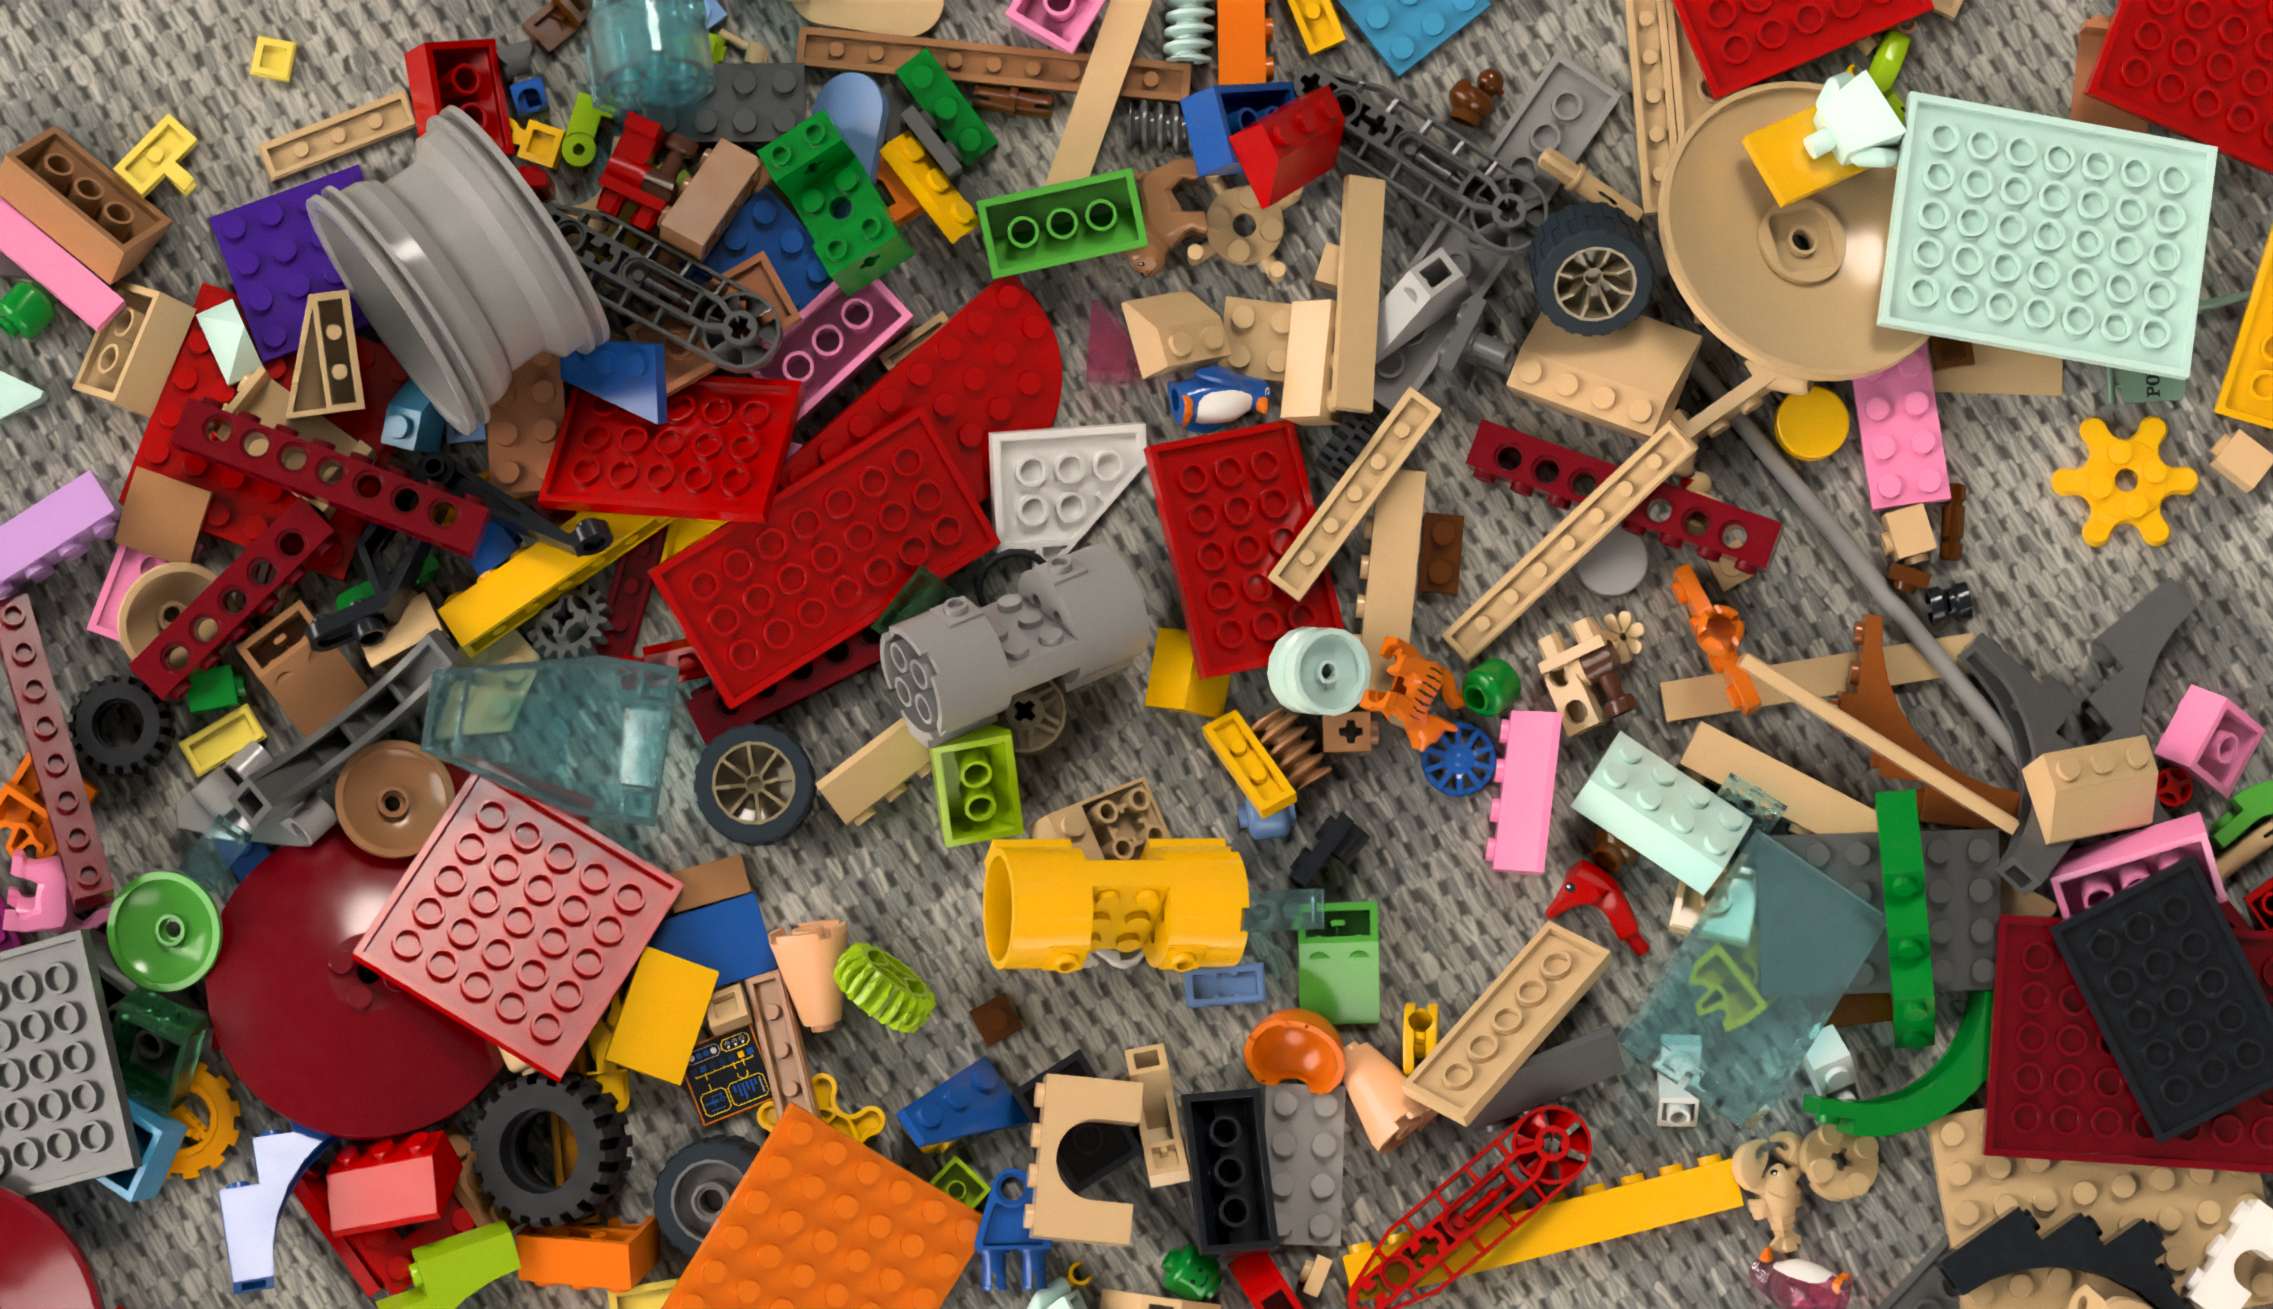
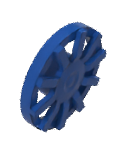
M1451 722L1458 727V731L1455 732V744H1451L1443 733L1440 740L1447 749L1442 751L1432 748V744H1430L1425 752L1421 754L1422 769L1429 783L1441 793L1455 797L1468 796L1482 789L1491 779L1496 766V752L1492 741L1481 728L1466 722ZM1461 729L1473 732L1466 744L1462 743ZM1479 736L1486 746L1472 751L1470 747ZM1489 752V764L1475 761V756ZM1428 753L1443 757L1442 762L1428 766ZM1445 767L1447 771L1440 782H1438L1431 772ZM1472 767L1487 770L1485 777L1481 781L1471 770ZM1452 774L1456 775L1457 790L1444 786ZM1467 774L1475 786L1463 790L1462 775Z

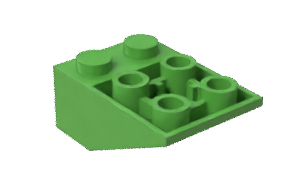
M1377 901L1297 904L1295 911L1299 1008L1317 1012L1332 1025L1380 1023Z

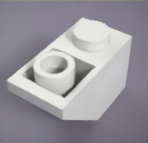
M1833 1024L1796 1040L1803 1064L1817 1096L1850 1100L1864 1099L1851 1054Z

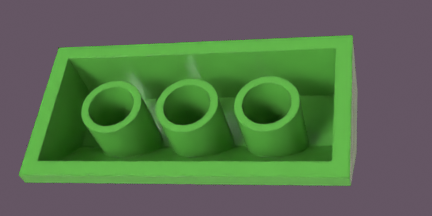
M1133 167L976 201L993 279L1149 246Z

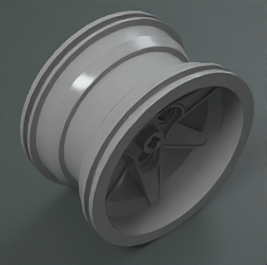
M448 105L440 111L439 115H433L427 119V132L415 141L413 164L383 184L377 180L360 181L340 191L328 185L321 190V196L315 194L306 200V209L312 226L331 263L379 338L411 381L431 401L439 414L457 431L467 436L476 431L477 424L485 425L490 421L489 408L504 396L512 381V371L542 351L563 358L574 351L585 355L589 354L595 349V345L600 346L609 340L610 329L602 305L585 271L536 194L491 137L464 111L454 105Z

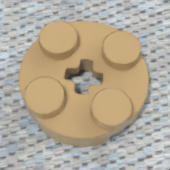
M1824 1123L1806 1135L1800 1148L1799 1164L1801 1171L1806 1172L1807 1178L1811 1182L1808 1185L1820 1197L1835 1202H1841L1865 1194L1873 1185L1878 1173V1141L1875 1137L1845 1134L1836 1131L1837 1125ZM1841 1152L1846 1158V1166L1842 1167L1839 1171L1836 1169L1837 1162L1832 1160V1154Z

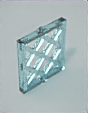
M1732 772L1716 793L1717 797L1725 801L1735 800L1738 810L1747 816H1760L1763 824L1751 823L1747 830L1751 839L1744 835L1740 843L1755 852V830H1764L1761 835H1769L1788 807L1763 792L1759 787L1751 785ZM1729 785L1732 794H1723ZM1736 786L1740 787L1748 793L1739 794ZM1742 800H1753L1756 809H1745ZM1760 800L1773 808H1763ZM1776 814L1769 823L1766 815Z

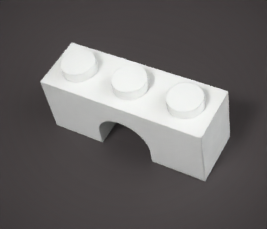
M2249 1199L2247 1203L2242 1201L2234 1209L2229 1217L2232 1225L2224 1236L2218 1234L2206 1250L2209 1257L2201 1269L2196 1266L2186 1277L2183 1286L2187 1289L2181 1298L2185 1296L2196 1309H2242L2252 1293L2241 1286L2235 1278L2234 1264L2236 1259L2243 1252L2250 1250L2265 1261H2273V1209L2260 1199Z

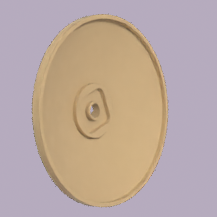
M1784 81L1749 87L1726 97L1704 112L1684 134L1667 163L1658 199V226L1664 258L1680 294L1706 328L1724 344L1750 361L1777 373L1813 381H1844L1874 375L1893 367L1913 354L1931 336L1876 326L1897 172L1893 168L1872 167L1780 208L1741 141L1748 134L1816 105V100L1824 85L1811 82ZM1800 235L1804 237L1809 243V250L1798 249L1793 243L1792 236Z

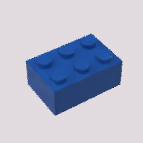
M1293 82L1217 85L1180 100L1199 177L1244 173L1228 137L1296 98Z

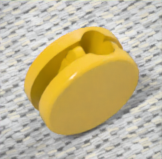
M1813 386L1811 392L1806 396L1789 394L1778 406L1773 421L1774 435L1780 447L1791 457L1806 462L1820 461L1832 455L1844 443L1850 426L1848 410L1842 399L1831 390L1820 386Z
M1407 1002L1405 1004L1403 1019V1072L1409 1076L1416 1069L1417 1058H1426L1440 1042V1007L1438 1003H1428L1427 1010L1424 1008L1417 1009L1416 1002Z

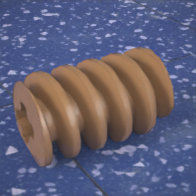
M1282 706L1255 722L1251 730L1253 733L1266 732L1261 738L1260 743L1263 747L1274 746L1268 754L1273 760H1282L1278 768L1282 773H1290L1287 780L1292 787H1298L1297 792L1332 771L1331 766L1318 768L1317 764L1324 757V754L1322 752L1309 753V750L1316 741L1314 738L1301 739V736L1308 729L1307 725L1294 726L1293 723L1300 713H1286V707Z

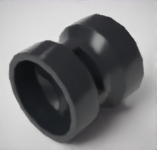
M1966 582L1954 583L1948 589H1941L1936 586L1925 590V602L1932 606V612L1928 613L1929 622L1932 627L1945 625L1948 620L1956 619L1958 622L1972 620V602Z

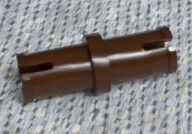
M980 84L975 86L974 95L990 98V100L973 98L972 107L975 110L981 109L1007 113L1008 118H1016V115L1051 121L1053 110L1038 108L1037 105L1054 106V95L1048 96L1021 92L1020 87L1011 86L1010 90L981 86Z

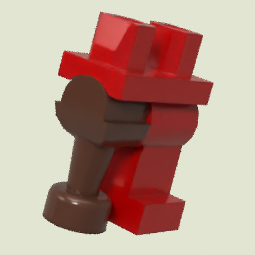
M629 110L623 123L625 128L607 162L604 173L601 174L597 183L602 188L596 209L618 219L626 202L637 206L629 224L639 231L651 235L657 227V221L667 205L673 207L678 199L679 188L676 180L684 158L692 159L697 152L699 144L671 131L665 143L666 148L670 152L660 169H658L653 164L668 133L661 124Z

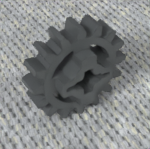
M586 583L582 588L578 585L567 594L560 595L558 600L537 613L536 617L526 621L533 629L527 633V637L533 642V648L541 657L544 656L550 664L554 665L559 660L564 667H569L572 658H575L582 665L585 662L584 655L589 652L596 657L598 651L595 646L598 643L607 644L609 642L603 633L604 631L613 630V624L607 619L613 615V611L606 604L607 600L599 591L596 592L590 584ZM584 604L591 607L592 614H589L584 609ZM548 634L553 635L557 640L556 644L550 642Z

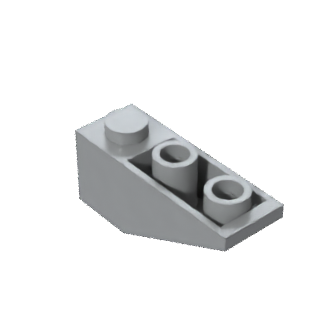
M1442 247L1411 268L1379 303L1376 364L1473 295L1464 274Z

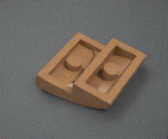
M136 466L123 506L115 543L169 562L193 563L203 536V531L201 530L214 493Z

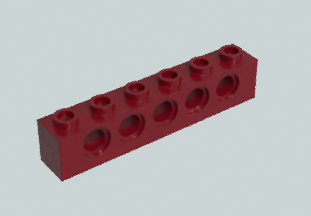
M300 496L128 666L161 700L168 702L172 697L176 701L179 700L193 686L190 679L201 669L204 672L209 671L221 659L222 655L219 651L229 641L236 644L249 632L251 627L247 623L256 614L260 613L262 616L267 614L279 602L280 599L276 595L286 585L292 588L306 576L308 570L305 566L315 556L321 560L336 546L337 543L333 539L339 532L305 498ZM292 535H300L304 541V548L297 556H288L284 549L286 540ZM271 563L275 568V577L270 583L261 585L256 579V571L260 565ZM235 591H242L246 596V606L242 611L232 613L227 606L228 597ZM213 619L218 627L217 634L212 640L203 641L199 636V626L203 621ZM184 647L189 654V661L184 668L176 670L170 663V655L176 648Z
M904 604L871 624L881 625L886 633L889 631V626L909 619L910 616ZM863 628L842 641L849 646V654L845 660L833 662L827 657L826 651L811 660L813 672L808 678L799 680L790 673L777 681V690L772 696L761 697L756 694L741 703L739 711L732 715H726L721 712L719 705L722 697L716 687L713 688L711 683L691 691L692 699L686 701L685 704L705 745L708 747L717 735L725 733L729 728L744 726L747 723H760L880 664V643H866L862 638V633L865 629Z

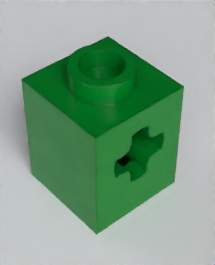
M231 664L213 667L207 672L200 670L190 679L193 686L187 692L190 712L195 715L241 707L243 705L241 697L248 696L244 673H237L236 667Z

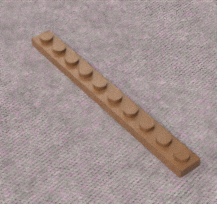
M799 26L796 63H805L807 69L898 77L895 70L927 46L954 83L980 84L1005 88L1014 86L1025 90L1077 94L1091 54L1074 52L1071 55L1057 50ZM1133 58L1119 99L1181 104L1180 100L1189 96L1192 63Z

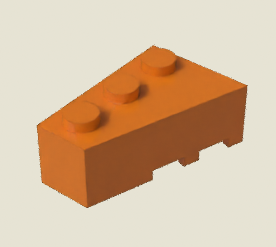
M655 1215L645 1216V1223L621 1224L620 1217H607V1225L583 1226L581 1220L575 1223L544 1228L532 1227L529 1222L516 1234V1249L521 1264V1269H518L519 1280L532 1281L537 1286L567 1284L577 1290L601 1287L608 1288L613 1293L628 1292L660 1262L658 1219L655 1218Z

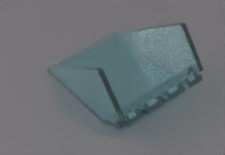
M1756 829L1661 967L1616 1039L1622 1043L1620 1047L1642 1062L1647 1059L1650 1053L1656 1055L1650 1066L1676 1085H1678L1684 1075L1687 1076L1690 1080L1684 1088L1685 1091L1710 1108L1717 1098L1721 1099L1724 1102L1717 1112L1738 1127L1742 1128L1744 1125L1751 1130L1773 1108L1886 928L1885 914L1759 829Z

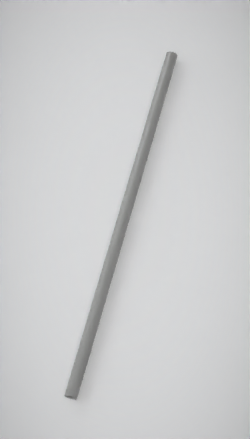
M1697 354L1689 375L1711 402L1714 403L1729 391ZM1741 412L1730 419L1731 426L2018 769L2010 732L2003 719L1748 414L1743 415ZM2099 835L2080 838L2077 841L2083 847L2103 841V839Z

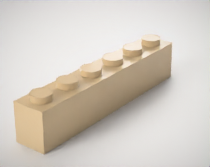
M1399 469L1374 502L1373 516H1365L1363 539L1371 541L1369 556H1361L1359 579H1367L1365 595H1357L1355 618L1363 619L1361 634L1353 635L1360 640L1368 652L1371 665L1370 684L1368 687L1370 690L1387 693V691H1390L1395 676L1387 672L1388 667L1396 663L1395 658L1392 656L1390 659H1384L1379 654L1385 637L1400 638L1410 644L1427 472Z

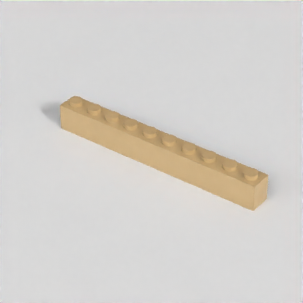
M1702 721L1697 724L1676 765L1684 770V774L1702 786L1706 781L1718 787L1717 795L1736 805L1739 804L1740 800H1743L1755 806L1752 813L1771 823H1774L1775 819L1778 818L1790 824L1788 831L1792 834L1877 832L1874 809ZM2000 875L2001 914L2053 916L2058 906L2057 903L2033 891L2023 896Z

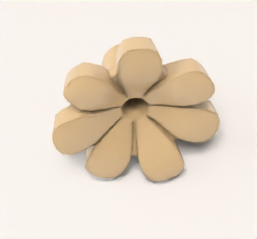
M1621 611L1619 618L1613 614H1608L1604 617L1603 621L1608 629L1602 630L1603 634L1611 633L1615 642L1614 646L1620 655L1621 664L1632 661V653H1641L1644 648V644L1640 641V636L1646 632L1644 624L1640 622L1633 624V615L1627 611Z

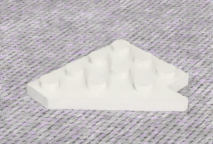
M1132 422L988 432L992 528L1001 544L993 548V551L999 553L1007 549L1031 550V552L1039 554L1047 562L1052 557L1068 554L1147 464L1143 450L1147 447L1146 423ZM1032 561L1033 569V567L1038 566V564L1034 561Z

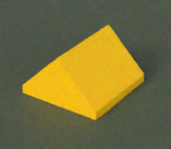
M1159 628L1144 706L1218 719L1224 715L1231 675L1199 681L1187 630Z

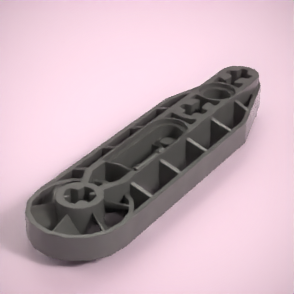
M1306 67L1297 73L1293 81L1297 97L1306 94V84L1314 86L1318 82L1319 88L1329 84L1339 104L1349 102L1356 107L1352 115L1345 117L1343 133L1361 144L1362 147L1355 156L1339 146L1338 153L1375 178L1386 180V185L1490 251L1500 255H1519L1530 250L1529 246L1535 235L1525 229L1527 223L1538 229L1549 217V206L1544 193L1531 179L1383 85L1317 67ZM1345 84H1348V85H1351V86H1355V88H1354V89H1351L1350 87H1348V86L1345 85ZM1366 89L1381 93L1393 100L1387 110H1384L1361 94ZM1400 105L1426 121L1420 131L1415 130L1394 116ZM1364 114L1368 124L1363 122ZM1369 125L1377 129L1384 125L1386 133L1384 135L1377 133L1373 137ZM1432 126L1459 142L1452 153L1426 137ZM1465 147L1492 164L1485 174L1459 158ZM1421 148L1465 175L1466 178L1464 181H1461L1453 175V171L1438 164L1419 150ZM1369 151L1395 166L1389 177L1362 161ZM1414 159L1415 162L1427 167L1447 182L1450 180L1460 186V188L1456 192L1411 162ZM1498 168L1509 174L1493 178ZM1402 172L1428 187L1422 198L1395 182ZM1509 183H1514V193H1509ZM1476 185L1481 186L1476 191L1473 200L1467 198L1470 191ZM1435 193L1461 208L1455 220L1428 203ZM1540 197L1542 203L1527 211L1525 202ZM1510 208L1516 209V220L1513 221L1511 217L1509 222L1503 220L1502 211L1504 209H1507L1508 213ZM1468 214H1470L1473 231L1461 224ZM1507 236H1509V247H1506Z
M540 201L564 238L570 234H580L579 243L571 249L583 270L590 274L588 279L593 289L602 280L624 292L619 304L596 293L600 303L722 369L738 374L752 373L764 368L779 353L783 341V325L773 305L761 295L608 213ZM569 215L578 216V219L576 220ZM590 219L609 222L617 226L618 229L610 238L587 225ZM627 232L652 245L645 256L622 244ZM592 248H594L597 254L606 258L611 254L613 259L610 262L604 260L600 263L591 252ZM661 250L686 263L680 274L656 263ZM695 269L721 282L714 293L690 281ZM653 273L694 295L696 298L693 302L685 299L684 294L665 286L649 276V274ZM642 286L658 292L678 305L682 303L690 307L688 313L642 290ZM729 287L738 291L726 295ZM634 298L658 310L653 323L627 310ZM739 301H746V311L739 310ZM709 305H711V307L706 312L704 320L701 321L700 319L702 317V314L709 307ZM771 311L775 318L760 328L756 318ZM668 317L693 329L687 341L661 328ZM744 326H747L750 334L745 338L741 334V339H738L735 334L736 330L741 327L742 331H744ZM701 337L708 353L695 346ZM763 340L772 345L770 350L761 347Z

